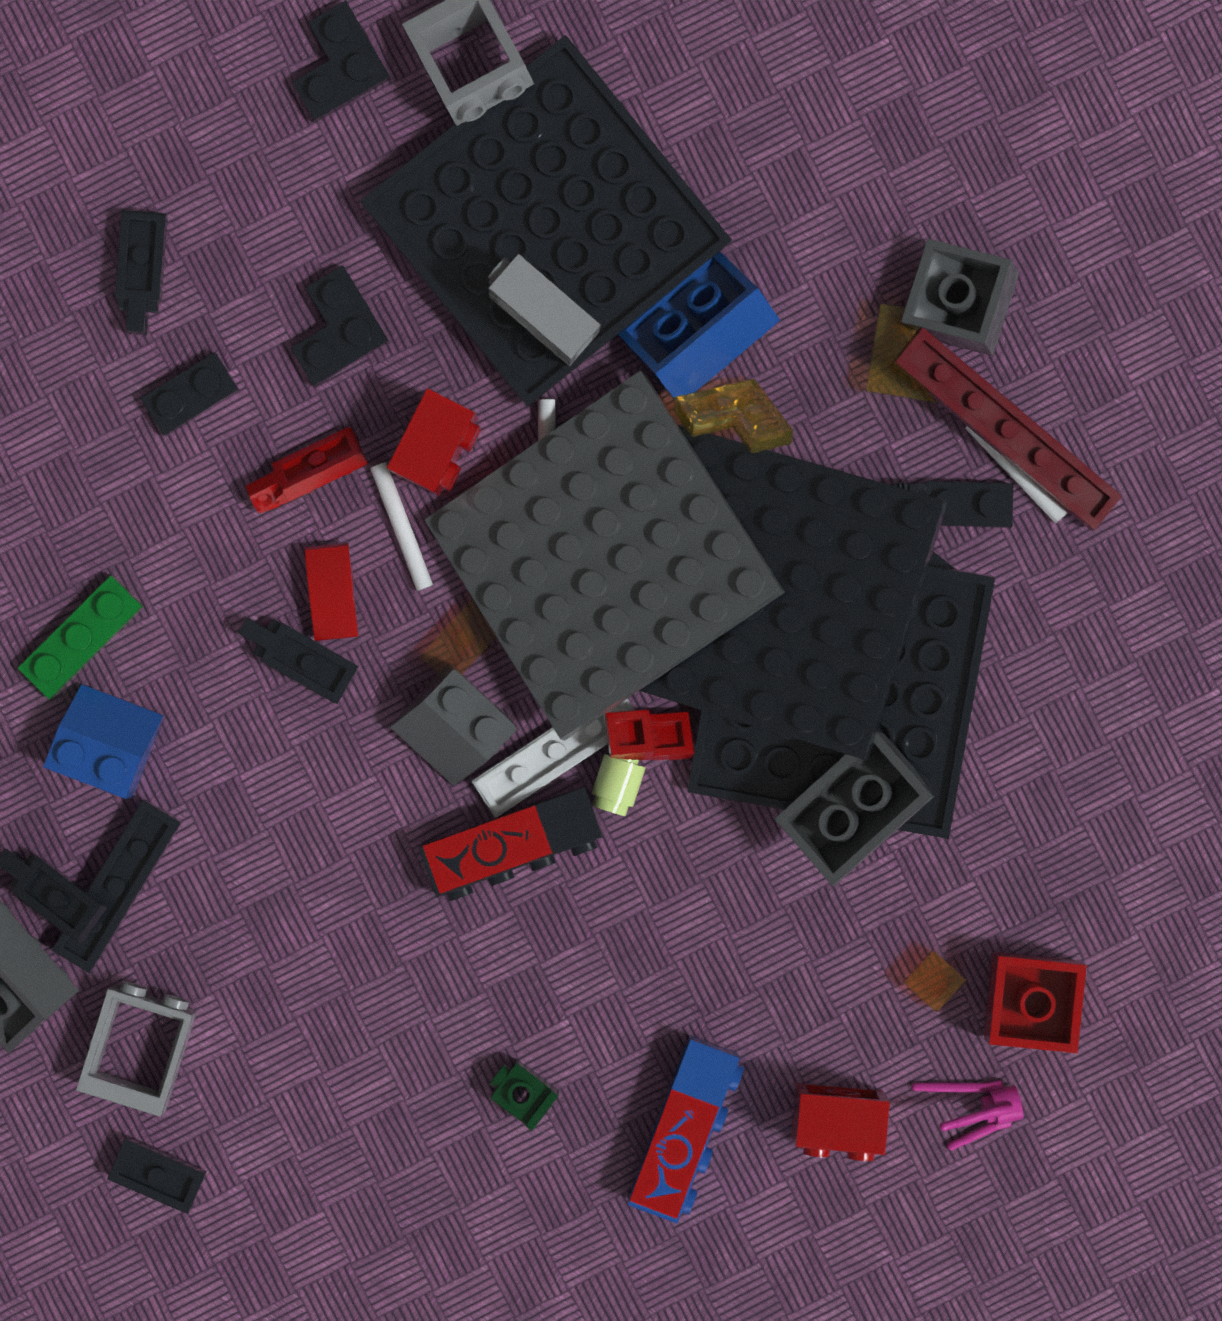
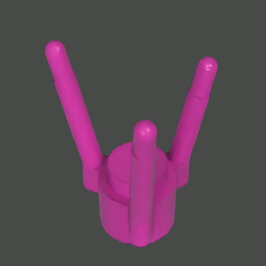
M1001 1080L988 1083L929 1082L912 1084L914 1091L988 1093V1096L981 1097L982 1111L958 1117L939 1125L941 1131H947L986 1120L988 1123L947 1144L949 1150H955L963 1145H967L994 1131L1011 1127V1122L1024 1118L1022 1103L1016 1086L1003 1087Z

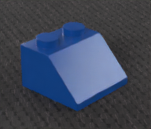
M81 684L58 727L43 768L121 798H132L164 715Z

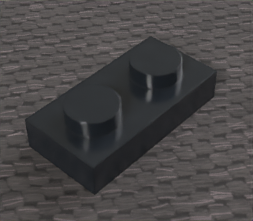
M214 352L146 394L141 400L163 436L166 437L240 390L218 354Z
M126 1137L107 1180L189 1214L207 1171Z

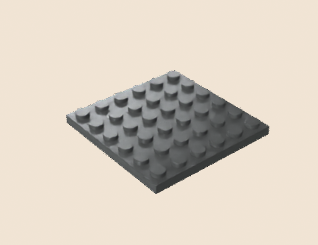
M642 371L637 372L425 519L426 524L561 740H567L785 593Z

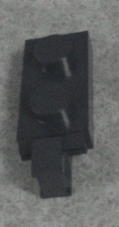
M122 210L115 298L118 299V310L127 311L126 332H129V334L147 335L149 313L159 312V303L162 302L168 215L166 213Z
M246 618L238 632L258 644L253 654L261 658V662L335 704L339 703L359 668L355 663L287 624H281L274 619L271 620L266 628L256 621Z
M5 849L0 855V867L14 877L9 885L13 889L12 893L72 940L83 944L107 909V906L46 859L31 853L28 859H25L18 853Z

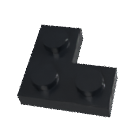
M346 0L308 22L329 61L292 83L316 123L391 80Z
M343 265L306 287L328 326L296 344L291 349L311 383L316 387L390 341Z

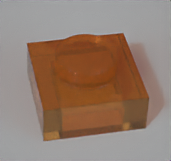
M932 949L903 982L935 1012H938L966 979Z

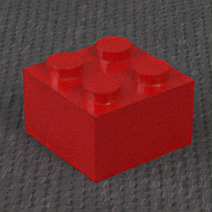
M427 388L387 469L437 496H440L443 488L451 491L462 469L456 464L462 450L470 452L481 432L480 426L476 424L479 418L470 409Z
M992 951L984 1040L990 1045L1078 1054L1087 965L1080 960Z
M796 1083L791 1133L795 1146L802 1148L803 1154L808 1156L829 1157L830 1150L848 1153V1159L874 1161V1154L885 1155L890 1101L883 1090Z

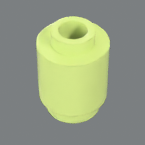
M604 754L591 793L595 795L592 806L626 816L628 807L634 806L646 767L639 765V760L610 758V755Z

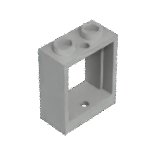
M445 0L402 24L456 126L465 121L470 122L480 118L487 109L504 100H512L519 97L526 88L534 84L490 0ZM488 21L510 62L451 93L430 52Z
M518 254L512 262L505 257L488 276L490 279L488 283L491 285L489 287V298L569 367L599 333L600 324L521 255Z
M122 981L121 986L113 985L107 990L76 1091L161 1117L167 1110L197 1011L188 1008V1000L169 994H164L161 1000L146 995L147 988L144 986ZM120 1002L180 1021L159 1090L98 1072Z

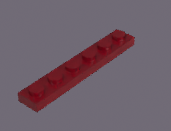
M919 328L892 361L897 368L1089 530H1096L1121 499L1122 495L925 328Z

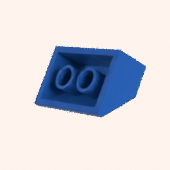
M719 252L619 333L618 336L656 382L680 405L781 320L758 287L726 256Z

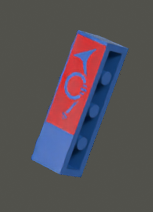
M689 1035L629 1193V1206L677 1224L681 1213L690 1214L698 1190L691 1188L697 1172L705 1174L713 1153V1149L707 1147L712 1131L721 1132L729 1108L722 1106L728 1089L734 1092L737 1090L744 1071V1067L738 1065L740 1060L739 1053Z

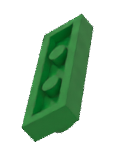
M111 575L18 669L48 699H52L144 606Z

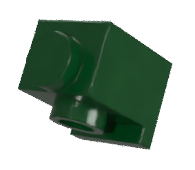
M518 1059L512 1067L504 1063L489 1083L494 1088L490 1098L524 1123L531 1131H533L559 1096V1090ZM518 1086L526 1087L530 1096L525 1101H517L513 1097V1090Z

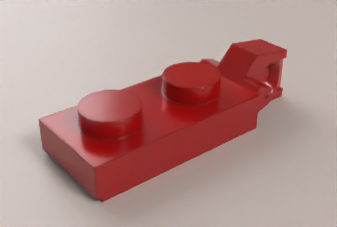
M346 427L271 463L273 466L272 471L245 487L253 506L260 514L278 508L280 505L286 504L302 495L311 493L313 490L367 465L368 462L352 427Z

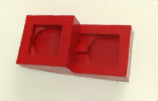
M349 543L305 547L314 640L358 637L359 628Z
M649 710L608 712L604 715L610 758L678 760L691 759L694 755L688 712L650 714Z

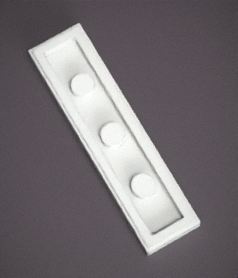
M626 699L608 712L635 711L629 700ZM604 715L567 740H561L554 728H551L474 779L472 783L495 818L607 745L608 739Z

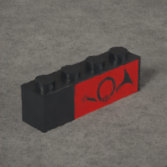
M583 786L428 842L418 848L436 898L446 894L448 900L453 901L473 893L471 885L488 879L490 886H494L515 878L513 870L529 864L531 871H535L556 863L554 855L570 849L573 856L597 848L595 840L602 838L603 833L587 789Z

